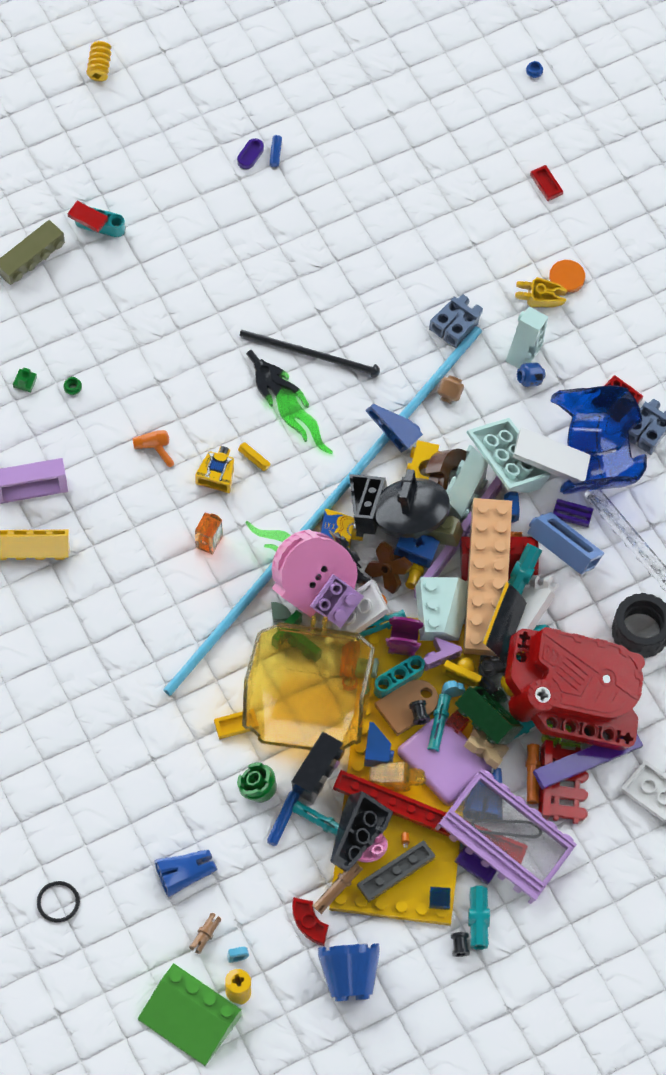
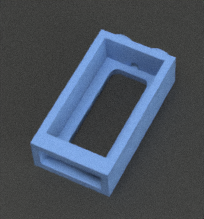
M552 512L545 515L542 514L540 517H534L529 524L530 529L527 533L580 574L594 569L604 555L603 551Z

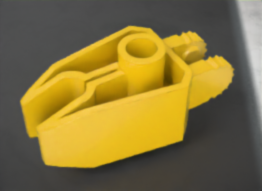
M539 277L533 279L532 282H516V287L526 289L528 292H516L515 297L527 300V304L530 307H557L563 305L567 300L559 297L565 296L567 290L557 283Z

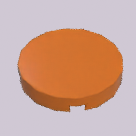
M561 260L556 262L550 269L549 279L551 282L564 287L567 290L566 294L568 292L574 293L584 285L585 271L578 262Z

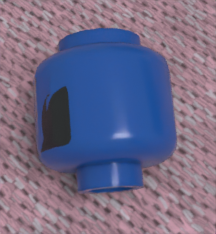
M536 362L524 363L517 370V380L524 387L540 386L546 376L544 368Z

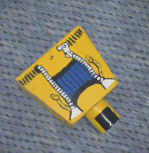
M220 446L218 453L208 452L195 474V483L230 493L234 473V458L229 456L231 450L228 447Z

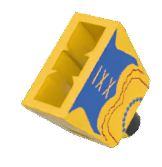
M325 509L321 533L334 539L328 530L334 533L338 532L350 544L349 548L351 540L363 541L364 534L356 533L353 517Z

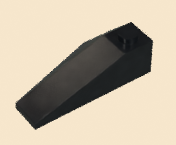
M363 791L349 795L342 811L330 862L348 872L362 857L363 852L375 842L376 837L386 830L393 811Z

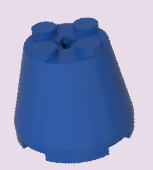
M379 943L371 944V948H368V944L331 946L329 951H326V947L317 948L323 974L331 998H335V1002L349 1001L350 996H355L356 1000L370 999L369 995H373L380 955Z

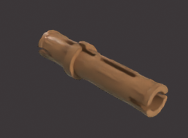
M355 863L348 872L339 873L336 881L312 906L322 915L347 886L350 887L351 881L363 868Z

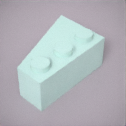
M530 306L525 312L522 311L517 321L519 323L506 358V362L518 369L524 363H531L544 343L548 316Z

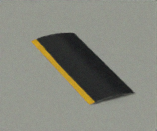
M508 582L504 585L482 642L496 654L503 664L509 651L510 638L516 633L527 604L522 595Z

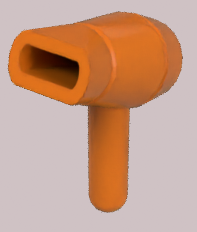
M157 430L132 438L134 449L154 448L168 467L174 466V461L163 448V446L169 444V435L166 430Z

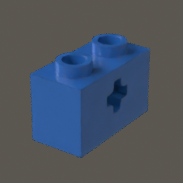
M425 535L418 539L400 537L394 555L405 557L409 561L429 569L440 541L432 536Z

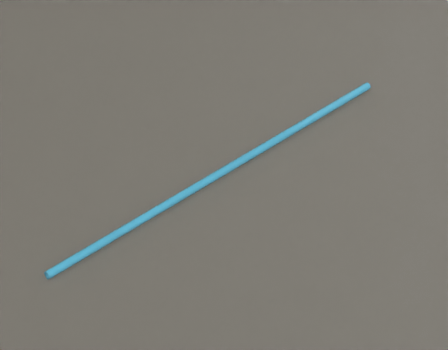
M475 326L399 414L400 416L408 419L482 333L479 327ZM385 433L379 437L349 474L360 475L390 440ZM349 474L300 531L309 529L312 531L324 517L325 509H331L350 487ZM272 563L163 689L167 695L171 696L269 582L272 578Z

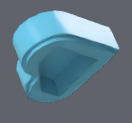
M453 680L443 684L441 694H447L451 697L461 696L465 692L464 684Z

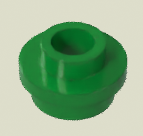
M76 377L67 378L63 384L64 391L69 395L78 394L82 390L81 381Z

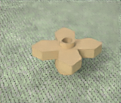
M474 728L464 747L475 753L478 757L484 758L485 762L496 770L501 764L502 758L508 752L509 747L505 744H492L487 740L486 733Z

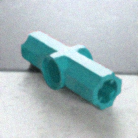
M529 543L525 546L520 560L516 562L508 582L521 595L526 584L528 585L535 571L534 567L543 551Z
M470 887V908L468 910L470 948L475 950L488 949V927L490 926L488 887Z

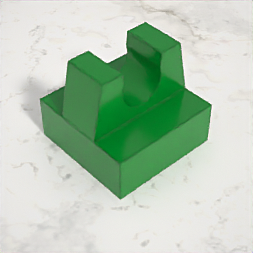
M25 367L19 369L13 382V388L31 393L37 379V373H33L29 368Z

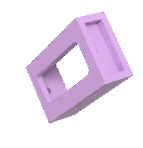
M63 458L0 469V504L68 492Z

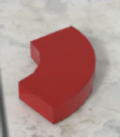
M293 897L292 911L298 929L310 941L324 946L329 925L321 922L316 917L312 906L313 901Z

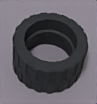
M646 593L632 594V596L626 597L623 602L621 601L616 610L611 628L615 644L624 646L630 652L641 654L644 658L653 657L660 653L666 647V603L661 598ZM644 614L657 622L660 633L649 638L638 637L628 630L624 621L631 615Z

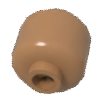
M451 375L444 377L437 390V393L442 396L440 400L449 404L452 401H459L464 390L462 380Z

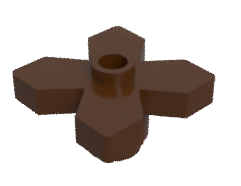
M383 541L375 551L378 561L369 562L365 568V573L372 578L383 576L384 588L391 594H394L402 584L399 575L408 573L413 563L405 557L394 555L393 547L386 541Z

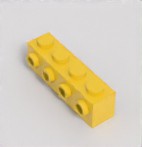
M69 529L0 530V560H6L7 558H15L16 560H25L27 558L63 560L69 558Z

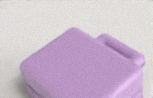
M433 718L398 747V755L443 804L451 806L481 769L492 773V767L485 762L484 758L477 756L464 747L468 739L448 718H446L439 751L427 749L434 722ZM439 723L437 724L434 739H436Z

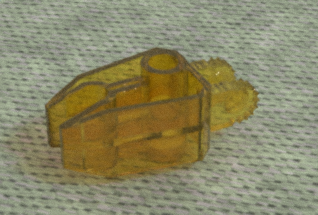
M406 762L379 764L369 769L370 782L396 792L409 791L411 786H421L426 782L424 770L410 768V765Z

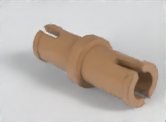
M215 913L209 914L208 919L202 927H199L196 938L189 946L193 951L198 944L199 946L195 951L197 954H201L208 940L213 938V932L222 920L217 916L215 921L212 922L216 916Z

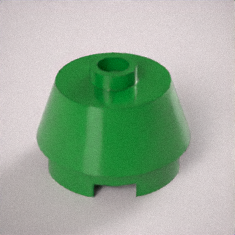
M261 762L249 764L247 766L248 769L244 771L242 776L239 774L237 779L240 794L244 798L258 803L270 800L277 790L273 769L268 765H263Z

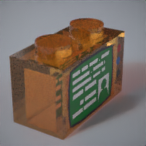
M204 512L195 529V546L213 555L223 537L222 519L216 514Z

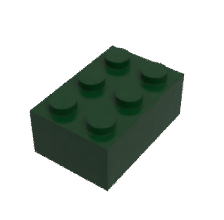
M469 686L455 703L458 707V712L466 718L468 716L473 721L472 725L477 730H482L486 733L487 740L494 745L509 744L524 727L481 686Z

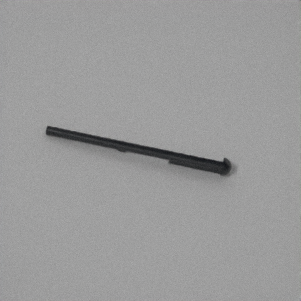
M243 329L240 331L241 337L370 373L371 378L377 377L380 373V368L377 364H374L372 367Z

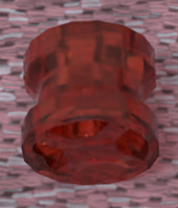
M456 710L449 717L446 725L452 727L455 733L458 734L464 731L470 719L463 717Z

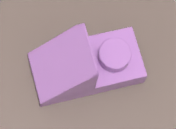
M435 637L433 644L437 653L432 651L425 655V658H423L425 661L424 670L427 671L444 664L446 660L451 661L460 657L462 653L461 646Z

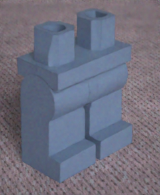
M464 294L458 298L454 296L430 320L429 330L440 338L444 337V341L457 348L470 331L479 324L483 308L478 304L470 308L468 306L470 300Z
M654 398L650 402H644L642 407L624 426L621 435L634 445L638 442L637 447L650 455L653 454L657 445L666 435V410L664 413L660 411L661 404Z

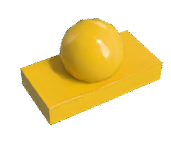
M461 658L457 664L446 660L443 666L442 673L467 686H479L482 679L481 675L474 673L476 667L471 658Z

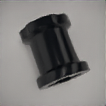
M417 700L409 704L414 717L413 725H423L430 722V716H427L425 708L427 705L425 700Z
M452 933L450 935L454 948L452 956L465 957L470 955L467 943L469 933Z

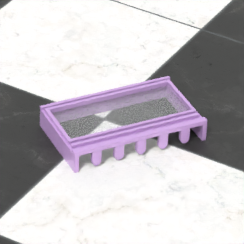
M482 769L475 775L435 827L436 830L442 827L451 834L449 836L451 841L456 842L459 840L466 846V853L469 855L475 853L483 859L481 864L487 868L490 865L498 871L497 877L500 880L506 878L515 885L513 887L515 892L520 893L523 891L530 897L529 904L536 901L549 881L577 846L571 836L559 831L553 822L545 820L538 810L530 808L523 798L515 796L510 792L508 786L499 783L490 772Z

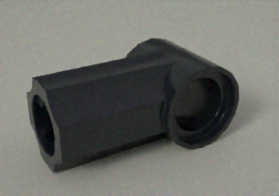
M508 654L504 664L497 656L482 658L479 664L480 674L483 677H492L494 674L506 672ZM490 663L493 669L487 671L483 668V664Z

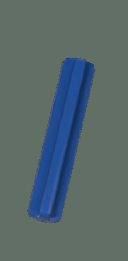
M295 791L289 792L267 838L268 844L277 846L291 817L292 809L299 800V793Z

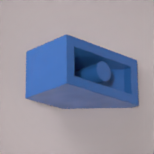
M369 722L364 766L388 769L389 762L393 763L394 751L390 750L391 743L374 722Z

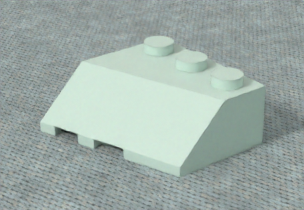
M470 444L466 450V460H461L456 472L457 477L454 476L446 490L450 500L449 516L458 518L460 523L471 512L469 508L472 505L473 499L479 498L478 493L480 489L484 490L488 482L486 479L488 462Z

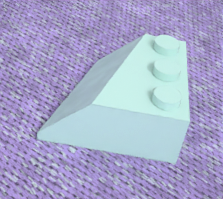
M420 577L415 586L418 620L423 623L422 629H419L420 641H434L435 637L445 641L459 640L466 614L468 582L458 577Z

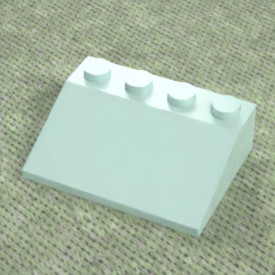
M510 418L467 430L466 433L508 491L529 493L541 489L551 476L547 471L513 458L519 430Z

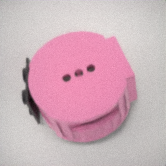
M310 529L292 534L278 547L272 562V577L276 582L272 589L311 618L317 611L311 608L310 605L332 574L354 589L357 582V567L362 568L358 563L360 558L354 551L350 550L348 547L350 544L344 536L331 530L328 531L334 539Z

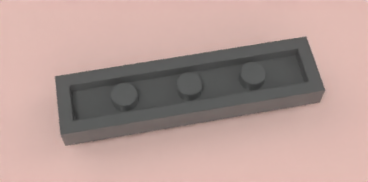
M423 840L359 882L357 887L366 900L370 902L434 860L436 856Z

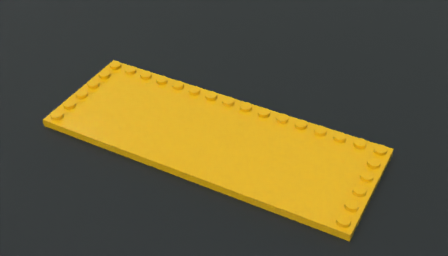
M463 624L459 640L448 641L462 648L461 656L450 662L457 664L461 658H471L476 667L474 673L479 674L481 655L463 654L465 624ZM392 626L389 630L386 628L364 638L362 658L379 659L376 678L409 658L406 655L388 654L389 647L387 646L386 638H390ZM418 634L417 642L421 643L415 655L425 658V655L432 651L437 653L433 641H420V635ZM444 664L427 671L424 670L423 675L417 679L430 683L437 691L438 700L444 683L452 680L461 683L442 673ZM417 665L411 666L413 669H420ZM396 675V676H395L397 679H403V678H404V677L401 676V675ZM359 677L347 772L447 813L451 806L443 804L398 755V747L426 724L415 725L399 736H396L374 706L375 702L380 700L374 694L376 678ZM464 684L465 691L468 689L469 686ZM379 685V686H378L380 689H387V688H388V687L385 686V685ZM427 690L421 692V696L424 698L432 696ZM461 696L451 697L448 719L468 739L472 733L473 721L468 716L466 718L458 712V707L455 703ZM433 714L430 715V720L434 718ZM369 722H374L391 743L390 750L394 751L393 763L389 762L388 769L364 766ZM344 795L342 811L349 797L347 795ZM465 799L455 811L461 818H463ZM392 814L388 826L383 832L388 844L386 853L380 859L373 862L357 861L356 863L363 870L351 881L350 887L347 886L330 904L329 910L451 926L458 866L454 861L459 855L460 842H453L445 835ZM403 832L409 834L410 843L407 845L408 848H406V845L404 848V845L401 843V834ZM424 840L435 854V859L368 902L358 889L357 884ZM336 865L334 868L333 883L338 878L337 875L339 873L342 874L344 872V870L340 869Z

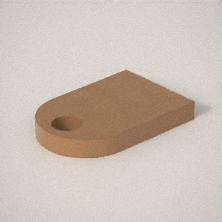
M412 680L375 702L374 706L396 736H399L415 726L413 725L414 717L409 704L417 700H425L427 716H430L437 707L438 694L430 683L424 680ZM427 690L432 696L424 698L421 696V692Z

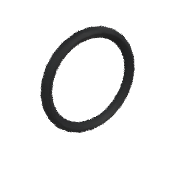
M54 881L45 885L37 897V908L41 916L55 923L64 922L72 918L80 905V897L76 888L64 881ZM55 885L68 887L76 898L73 911L63 918H52L44 913L41 907L42 895L48 888Z

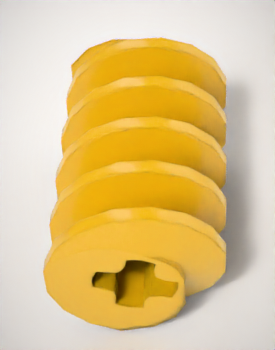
M95 41L90 46L86 74L95 81H105L108 79L109 62L111 61L110 56L112 54V46L109 43Z
M242 969L231 970L226 975L225 994L231 1002L242 1005L251 997V977Z

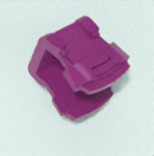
M394 616L390 618L389 623L392 625L391 636L386 638V643L389 647L388 654L414 656L421 645L417 640L419 629H422L423 623L420 620Z

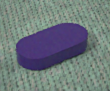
M250 139L237 156V164L240 168L251 169L264 152V143L260 139Z

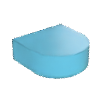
M247 947L228 949L227 953L228 963L241 961L249 956Z

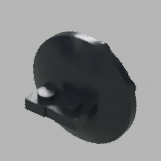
M407 469L402 480L382 490L374 515L375 522L380 529L395 538L418 539L444 524L450 512L449 496L446 490L438 483L428 479L416 478L415 470Z

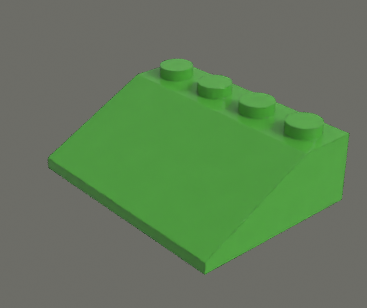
M173 963L157 985L137 1020L206 1066L241 1018L242 1009Z

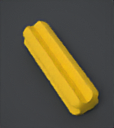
M246 442L239 445L238 451L262 471L268 470L271 465L268 460Z

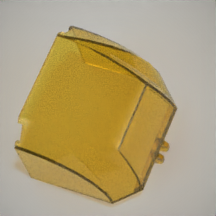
M312 615L311 626L280 622L257 632L244 678L242 726L245 729L249 728L262 744L311 750L322 731L343 742L344 751L353 744L361 743L370 695L375 647L359 633L327 629L328 617L322 619V628L315 627L317 622L315 615Z

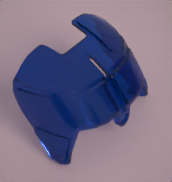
M621 386L559 390L551 396L550 402L561 407L572 417L568 430V446L591 455L586 480L580 482L567 480L560 487L561 493L574 494L586 490L622 488L636 483L643 476L647 468V455L641 454L632 458L629 431L642 422V415L637 401L627 388ZM616 449V451L611 453L597 455V453H604Z

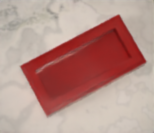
M547 165L530 171V176L547 202L563 195L564 191Z
M78 200L67 213L69 218L97 233L108 221V216Z

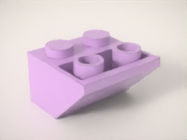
M332 574L310 607L341 628L364 596Z

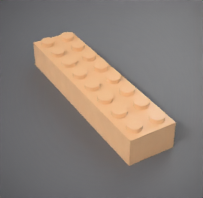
M474 498L472 502L463 654L496 656L482 642L504 585L508 582L512 501Z

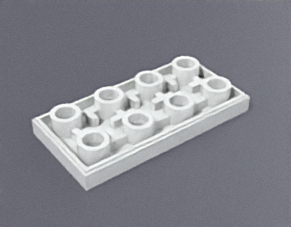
M523 427L519 430L513 458L581 486L585 483L591 456Z

